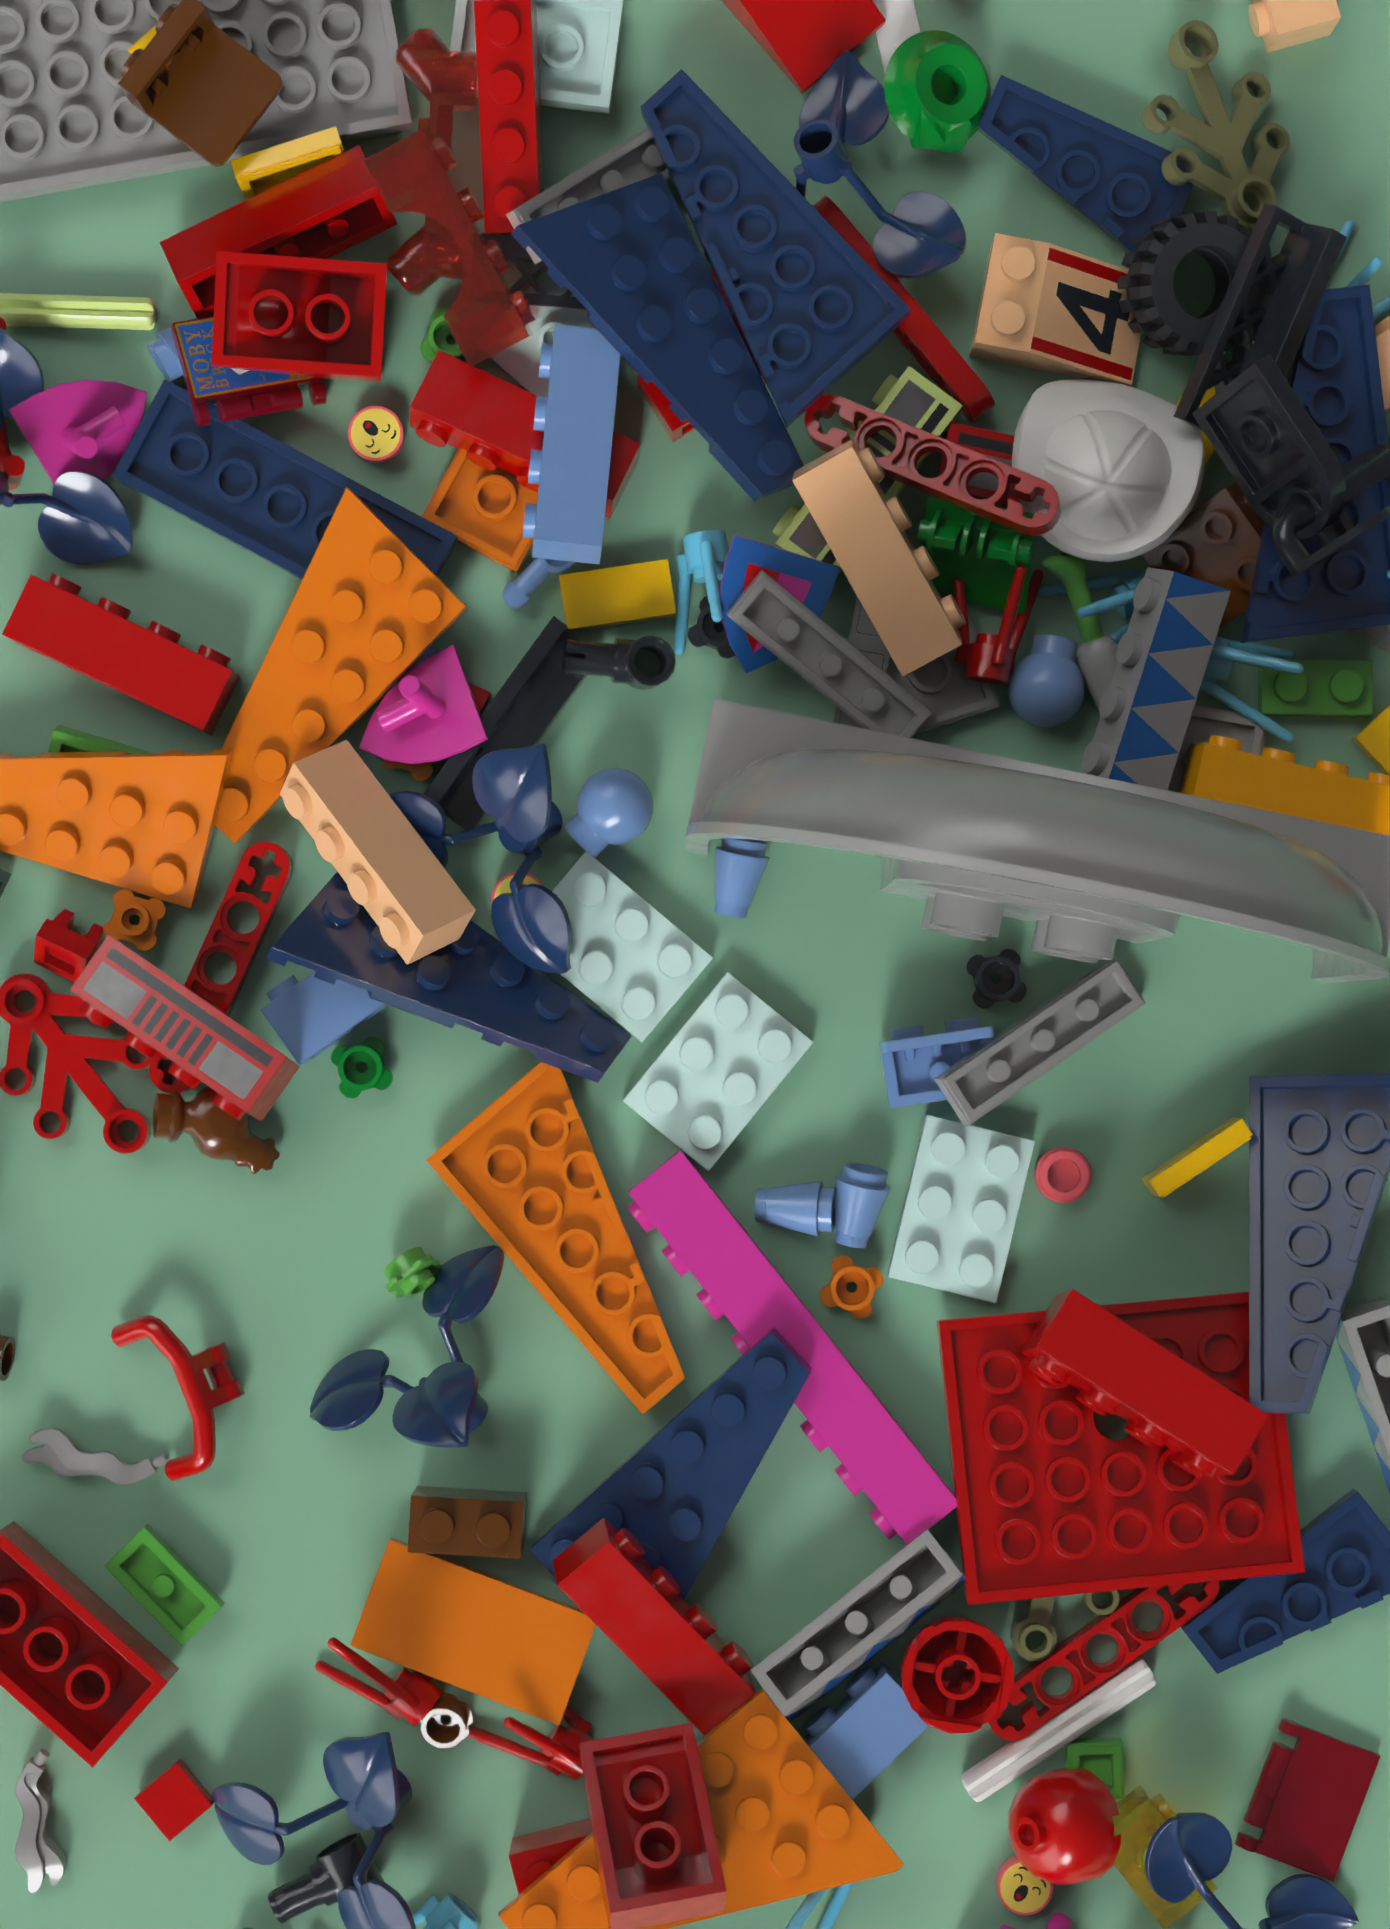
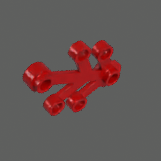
M23 973L8 978L0 987V1015L10 1024L6 1066L0 1072V1087L5 1093L18 1096L29 1093L35 1086L36 1075L32 1067L28 1065L34 1031L47 1047L41 1107L33 1119V1126L37 1134L46 1139H54L63 1136L68 1131L70 1117L64 1109L69 1074L104 1118L103 1136L106 1144L112 1150L126 1154L139 1151L145 1147L151 1137V1124L148 1118L136 1109H126L87 1059L123 1062L131 1069L148 1068L151 1059L147 1057L140 1064L133 1062L129 1056L131 1046L123 1040L66 1034L52 1015L88 1017L79 1010L85 1000L79 996L52 993L49 985L42 978L33 974ZM24 991H30L35 997V1005L28 1012L22 1011L17 1003L19 995ZM88 1017L90 1022L97 1026H101L100 1024L92 1020L90 1017ZM113 1020L109 1026L115 1024L116 1022ZM16 1068L21 1069L26 1075V1083L19 1090L14 1089L9 1083V1074ZM50 1111L57 1113L61 1120L60 1128L54 1133L48 1132L43 1126V1118ZM126 1120L134 1121L139 1128L138 1136L133 1141L125 1140L120 1133L121 1125Z

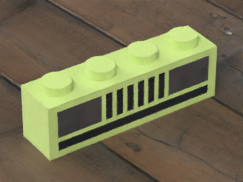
M910 366L907 367L900 378L891 373L872 398V401L879 405L875 411L941 438L947 432L950 423L956 420L963 406ZM858 421V428L863 421ZM848 429L846 432L849 433L850 438L855 439L856 431ZM878 431L869 437L866 448L870 447L875 457H884L895 449L897 438L891 432ZM927 452L917 461L916 471L931 452ZM886 476L877 481L887 500L895 496L898 497L906 486ZM804 504L800 511L791 506L772 531V533L779 537L775 547L840 567L806 504ZM840 567V569H839L838 575H839V574L841 573V571H842V568H841V567Z

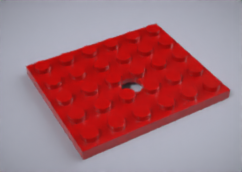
M1249 1292L1100 1305V1307L1249 1402ZM1046 1311L949 1319L936 1322L954 1494L957 1502L956 1513L966 1604L972 1605L1305 1572L1286 1414L1266 1413L1270 1415L1234 1475H1214L1213 1479L1204 1475L1200 1479L1175 1464L1172 1459L1176 1452L1165 1445L1162 1447L1155 1444L1154 1447H1150L1130 1434L1121 1440H1111L1104 1437L1095 1426L1094 1411L1076 1399L1080 1392L1079 1389L1068 1382L1062 1383L1059 1381L1057 1385H1054L1028 1368L1032 1359L1021 1351Z

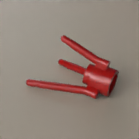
M1024 565L1016 567L998 635L978 633L976 643L971 644L964 582L960 578L953 581L954 600L966 621V624L959 628L962 636V645L957 647L955 663L966 665V679L993 685L1009 684L1010 674L1013 673L1016 653L1043 578L1041 570H1035L1031 576L1026 611L1023 614L1017 613L1027 569Z
M334 1637L328 1640V1647L384 1689L383 1693L324 1661H318L315 1664L318 1672L381 1706L397 1720L402 1716L413 1726L417 1725L428 1714L442 1693L432 1683L433 1677L415 1670L410 1672L406 1667L401 1668L391 1679Z
M568 1705L563 1716L568 1726L555 1725L548 1736L512 1717L505 1718V1727L541 1747L540 1752L471 1725L468 1726L470 1731L467 1736L488 1746L540 1765L556 1776L563 1773L574 1781H577L583 1775L579 1743L595 1740L587 1735L592 1724L578 1716Z

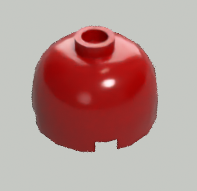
M964 1616L941 1617L924 1625L909 1641L901 1662V1685L911 1708L928 1726L949 1734L972 1733L983 1728V1724L990 1722L996 1715L999 1716L1007 1708L1014 1689V1664L1003 1640L986 1624Z
M1064 1767L1041 1773L1032 1777L1017 1792L1008 1812V1833L1012 1849L1020 1863L1041 1880L1057 1885H1071L1101 1878L1114 1865L1121 1848V1834L1114 1836V1822L1112 1816L1119 1815L1116 1801L1105 1783L1089 1770Z

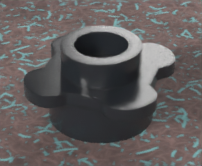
M708 596L704 597L699 603L701 613L698 616L697 623L688 630L689 641L695 647L708 646L717 650L722 658H732L736 655L729 645L726 631L724 629L722 632H717L714 629V625L717 622L712 620Z
M1004 949L998 956L985 958L982 955H975L969 959L966 970L968 974L973 976L975 992L972 995V999L978 1007L988 1009L992 1007L994 1002L1007 999L1017 1003L1025 997L1027 988L1021 982L1018 969L1021 958L1016 951ZM995 973L1000 974L1002 977L999 984H994L991 980L992 975Z

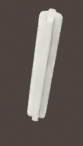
M1136 1658L1027 1737L1020 1740H1012L965 1771L961 1776L963 1786L974 1801H983L1153 1688L1157 1683L1155 1675L1142 1658Z

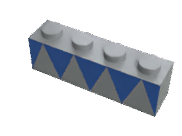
M1147 567L1144 578L1139 582L1134 592L1133 605L1135 608L1128 630L1122 636L1117 646V665L1111 684L1104 691L1100 700V718L1093 740L1087 745L1083 754L1082 773L1168 790L1227 605L1230 590L1175 571Z
M1378 1298L1344 1310L1336 1339L1390 1493V1301Z
M927 1529L754 1667L751 1673L783 1716L795 1720L964 1585V1575Z

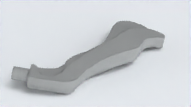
M47 1427L34 1432L30 1436V1442L44 1443V1445L31 1448L22 1455V1460L25 1463L44 1462L58 1475L65 1477L101 1475L122 1486L136 1483L155 1474V1469L167 1462L163 1453L152 1459L146 1457L139 1462L126 1463L110 1451H82L62 1430L54 1427Z
M40 1749L35 1758H30L15 1786V1794L23 1811L22 1824L15 1847L16 1861L24 1868L28 1875V1891L31 1893H35L40 1888L45 1874H49V1883L52 1886L57 1885L65 1872L67 1862L65 1854L47 1832V1822L52 1801L49 1794L40 1785L39 1780L47 1766L44 1763L50 1756V1753L45 1749Z

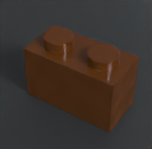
M417 1486L411 1495L408 1552L520 1559L525 1540L527 1492Z

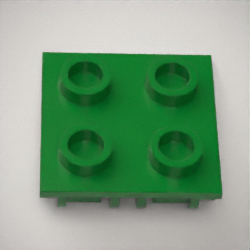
M928 495L926 518L921 520L917 542L923 543L922 546L927 549L939 572V576L932 579L941 597L944 598L951 594L954 598L953 581L960 578L964 582L967 603L1004 610L1015 569L1018 565H1024L1027 572L1017 612L1025 614L1036 536L1023 534L932 495ZM1025 512L1026 518L1032 519L1035 514Z

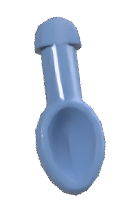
M535 558L513 583L509 581L505 586L502 594L504 602L511 608H522L531 601L529 597L550 574L568 570L576 562Z

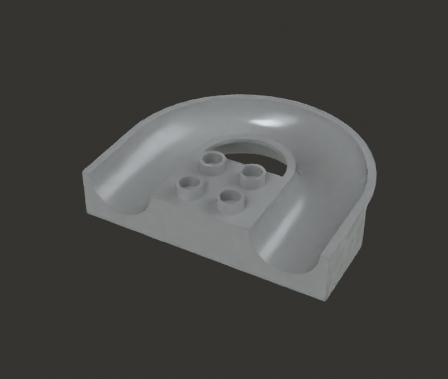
M713 699L685 837L686 852L708 856L713 839L735 838L782 842L880 856L881 892L926 900L921 928L962 938L987 941L988 936H999L1002 916L1034 922L1036 926L1031 951L1081 962L1097 963L1098 959L1113 960L1116 940L1140 944L1175 936L1180 917L1185 915L1311 947L1313 954L1311 979L1342 983L1390 977V959L1387 957L1390 942L1389 835Z

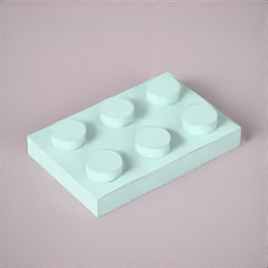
M456 0L445 82L447 94L478 97L474 0ZM533 0L537 5L541 106L610 114L624 1Z
M586 851L552 891L564 904L572 928V944L569 956L571 969L561 975L640 1042H643L713 957Z
M727 972L625 1097L623 1102L709 1171L813 1044V1041Z
M925 1114L887 1276L996 1303L1035 1141L971 1125H963L959 1122Z

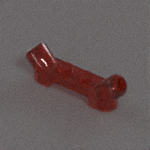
M431 28L418 29L400 45L395 53V63L430 102V118L419 117L418 151L428 152L427 175H416L415 208L425 209V224L387 258V269L412 296H421L441 277L468 280L471 225L469 221L449 220L453 115L454 111L476 112L477 56L475 51L450 50Z

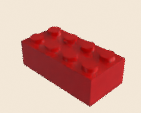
M1073 1288L1055 1296L1021 1351L1032 1359L1028 1368L1054 1385H1057L1059 1381L1062 1383L1068 1382L1080 1390L1076 1399L1102 1416H1106L1108 1412L1112 1415L1116 1413L1128 1421L1124 1428L1127 1433L1150 1447H1154L1155 1444L1162 1447L1165 1445L1175 1451L1176 1454L1172 1461L1200 1479L1204 1475L1213 1479L1214 1475H1234L1270 1416Z
M12 1521L0 1530V1686L93 1768L179 1670V1667L20 1525Z

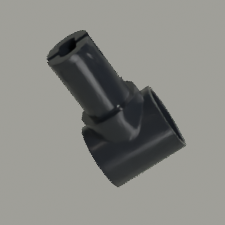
M646 636L638 640L615 638L614 644L577 641L566 638L563 655L580 656L582 659L565 658V660H562V673L566 675L570 673L611 677L613 683L629 684L631 687L640 690L652 689L667 681L674 672L676 664L675 653L670 644L662 638L655 636ZM639 649L652 650L659 658L660 669L654 678L644 677L637 672L634 666V657Z
M360 1833L350 1834L329 1845L318 1853L315 1858L317 1862L310 1866V1872L270 1891L268 1894L269 1904L273 1914L280 1923H284L318 1905L325 1904L330 1906L338 1902V1893L344 1887L355 1886L353 1875L367 1850V1846ZM373 1859L367 1871V1881L376 1879L385 1882Z

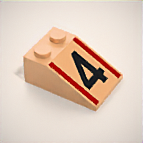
M995 233L988 252L969 357L1077 378L1114 382L1131 387L1141 333L1134 334L1128 326V323L1134 319L1132 312L1122 313L1119 301L1127 299L1126 289H1118V277L1127 276L1129 270L1051 243Z

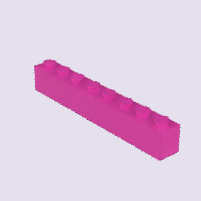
M682 1149L628 1191L634 1199V1202L627 1206L630 1213L647 1233L656 1227L669 1245L661 1251L681 1277L689 1271L694 1275L703 1287L696 1296L716 1321L725 1315L738 1332L731 1337V1340L742 1355L774 1327L812 1368L810 1375L794 1401L795 1405L807 1419L800 1427L819 1452L829 1446L842 1464L834 1470L852 1494L856 1496L862 1490L867 1494L876 1506L869 1515L889 1540L898 1534L904 1543L908 1545L957 1507L954 1493Z

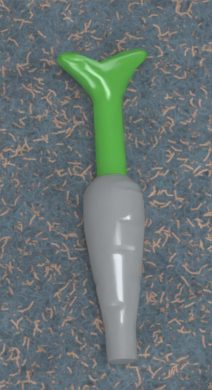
M1062 552L1061 556L1051 555L1045 558L1041 565L1057 576L1066 588L1083 640L1078 649V665L1099 711L1101 697L1110 686L1117 665L1116 650L1118 644L1113 638L1104 635L1097 614L1086 618L1078 617L1077 611L1079 608L1094 603L1086 581L1085 559Z

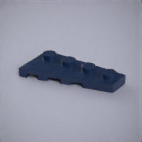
M1003 75L1000 76L977 130L1129 252H1136L1138 250L1132 242L1139 234L1151 232L1149 226L1160 220L1171 219L1173 216L1181 215L1194 186L1191 182L1182 186H1175L1170 184L1163 176L1162 162L1171 151ZM1176 160L1177 167L1186 173L1184 164Z
M1354 1488L1300 1530L1305 1572L1237 1579L1219 1593L1216 1600L1208 1608L1181 1626V1629L1217 1674L1281 1646L1283 1641L1307 1630L1312 1632L1332 1623V1619L1361 1607L1363 1609L1384 1600L1383 1596L1390 1594V1532Z

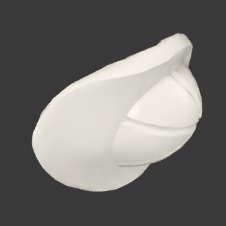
M1089 379L1058 380L1046 383L1038 388L1025 406L1015 431L1012 467L1047 481L1053 485L1058 493L1061 513L1059 521L1054 528L1041 535L1046 541L1064 553L1085 560L1100 562L1128 560L1143 555L1163 543L1179 527L1193 508L1201 488L1205 468V449L1201 431L1173 417L1177 406L1148 392L1107 381ZM1037 495L1033 502L1019 499L1020 504L1024 506L1025 512H1042L1046 514L1048 511L1044 506L1043 496Z

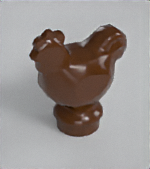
M209 1086L203 1088L191 1101L187 1102L182 1098L180 1092L172 1090L171 1094L156 1093L153 1109L154 1138H168L169 1142H175L186 1132L192 1137L199 1151L212 1159L232 1160L238 1167H249L252 1174L258 1173L260 1169L272 1170L274 1161L280 1156L279 1151L275 1148L274 1139L267 1138L263 1140L251 1133L248 1113H245L241 1120L238 1121L212 1103L217 1092Z

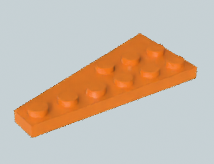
M346 487L221 748V750L233 749L215 825L234 844L239 843L282 799L280 792L293 763L333 746L468 608L350 488Z
M233 749L213 750L211 753H184V750L162 751L160 754H128L127 751L58 752L41 753L39 756H12V753H0V851L191 909L197 902Z
M540 1062L426 1159V1161L642 1414H645L685 1379V1374L562 1069Z

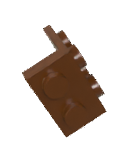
M182 0L179 5L172 4L163 12L156 24L157 33L144 50L139 48L129 56L121 70L122 79L118 85L132 105L209 164L220 167L228 161L282 91L283 81L276 71L215 26L204 5L197 0Z
M1234 482L1187 515L1169 538L1156 548L1143 554V557L1150 568L1175 571L1230 590L1231 592L1219 626L1220 629L1248 608L1264 521L1254 510L1237 482Z

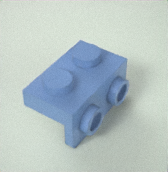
M978 1017L945 1021V1033L924 1035L923 1025L890 1029L891 1041L879 1042L888 1108L947 1100L934 1078L994 1037L993 1026L979 1027Z

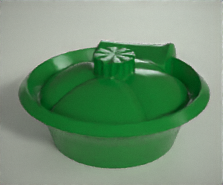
M930 30L912 35L895 50L886 68L884 94L887 108L893 121L902 133L910 139L913 148L958 153L964 148L967 140L978 131V125L990 101V85L982 60L966 41L945 31Z

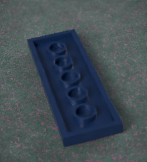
M166 379L161 384L112 474L116 481L301 580L309 567L346 487L350 488L437 576L441 573L458 541V537L453 533L240 419L221 422L217 407L208 402L206 404L210 411L211 422L209 425L198 427L194 420L193 407L188 391Z

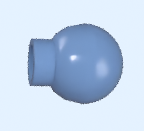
M1037 635L1033 640L1031 655L1026 656L1016 665L1009 680L1008 696L1012 708L1025 722L1042 728L1056 727L1069 721L1080 709L1085 693L1084 678L1079 667L1074 663L1078 646L1076 642L1056 635Z
M621 768L601 770L592 775L584 784L578 794L576 805L578 813L564 827L583 849L593 857H597L608 844L619 845L628 843L647 829L653 814L651 792L647 784L638 775L629 770Z

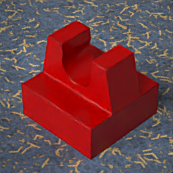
M64 908L52 921L46 919L36 934L33 962L75 982L99 949L103 939L104 927L94 923L90 927L89 932L82 936L71 930L74 913Z

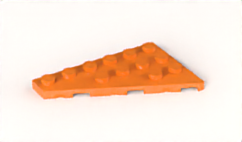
M761 1688L697 1743L727 1889L724 1912L637 1929H669L894 1873L904 1863ZM593 1832L498 1912L499 1918L508 1929H609L599 1878Z

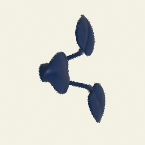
M846 50L819 78L801 109L799 129L794 137V147L801 160V164L794 168L796 189L805 198L807 179L810 178L823 184H831L838 181L842 176L846 177L876 217L885 223L876 232L872 243L876 260L883 270L899 278L909 279L928 275L957 261L965 252L967 239L964 226L958 214L945 200L926 192H910L904 195L897 202L893 214H890L881 206L856 174L851 163L848 161V154L844 143L859 146L871 141L885 127L890 113L881 83L859 63L850 51Z
M0 327L1 432L4 425V416L13 418L9 409L32 395L43 391L44 378L42 369L31 351ZM0 470V505L8 508L20 504L39 503L47 505L39 516L38 531L45 547L54 556L69 563L93 564L113 557L126 556L131 552L133 548V530L130 516L117 492L102 478L84 471H67L61 474L55 481L52 496L46 493L12 494L9 492L8 481Z
M546 744L498 749L489 752L478 760L472 776L474 794L482 810L488 815L495 817L496 820L456 834H446L445 813L442 807L432 798L414 791H401L389 795L444 868L448 863V852L445 845H456L497 831L502 845L508 851L524 854V860L510 881L512 893L500 894L491 904V917L495 932L509 953L533 969L556 974H563L571 969L569 956L572 944V928L564 904L556 894L542 885L529 884L523 887V880L533 863L543 856L540 846L559 834L563 824L561 813L555 803L552 802L551 773Z
M500 1246L481 1247L453 1257L433 1274L435 1277L434 1282L423 1293V1309L431 1317H440L438 1327L452 1362L438 1366L428 1377H422L419 1380L418 1386L413 1387L393 1375H385L390 1361L383 1351L376 1349L357 1351L333 1366L320 1382L311 1403L309 1417L317 1421L325 1429L332 1431L354 1428L364 1423L379 1407L384 1394L383 1388L391 1387L404 1393L397 1401L392 1416L394 1428L402 1437L418 1444L433 1447H467L469 1433L474 1431L484 1421L488 1412V1404L478 1393L477 1373L470 1365L463 1362L451 1331L452 1321L458 1323L471 1321L490 1301L497 1287L504 1263V1251Z
M389 1732L366 1737H345L330 1744L324 1751L323 1766L332 1790L340 1798L292 1822H279V1812L273 1798L254 1785L230 1782L220 1785L212 1792L218 1820L231 1844L246 1859L261 1865H271L283 1856L285 1846L281 1835H290L346 1807L349 1819L357 1828L365 1831L374 1829L375 1834L353 1875L355 1886H346L338 1893V1908L347 1929H416L412 1913L399 1892L383 1881L376 1879L367 1881L366 1877L367 1871L385 1836L393 1830L391 1822L396 1818L398 1812L412 1799L411 1785L406 1776L396 1767Z
M1201 1812L1178 1813L1175 1817L1166 1820L1151 1838L1146 1852L1145 1873L1151 1888L1162 1899L1170 1903L1181 1902L1197 1889L1199 1894L1229 1929H1243L1205 1883V1881H1209L1222 1873L1230 1860L1232 1838L1228 1829L1216 1817ZM1296 1874L1282 1880L1269 1892L1265 1904L1268 1917L1260 1920L1258 1926L1259 1929H1347L1359 1923V1920L1348 1901L1331 1884L1314 1875Z

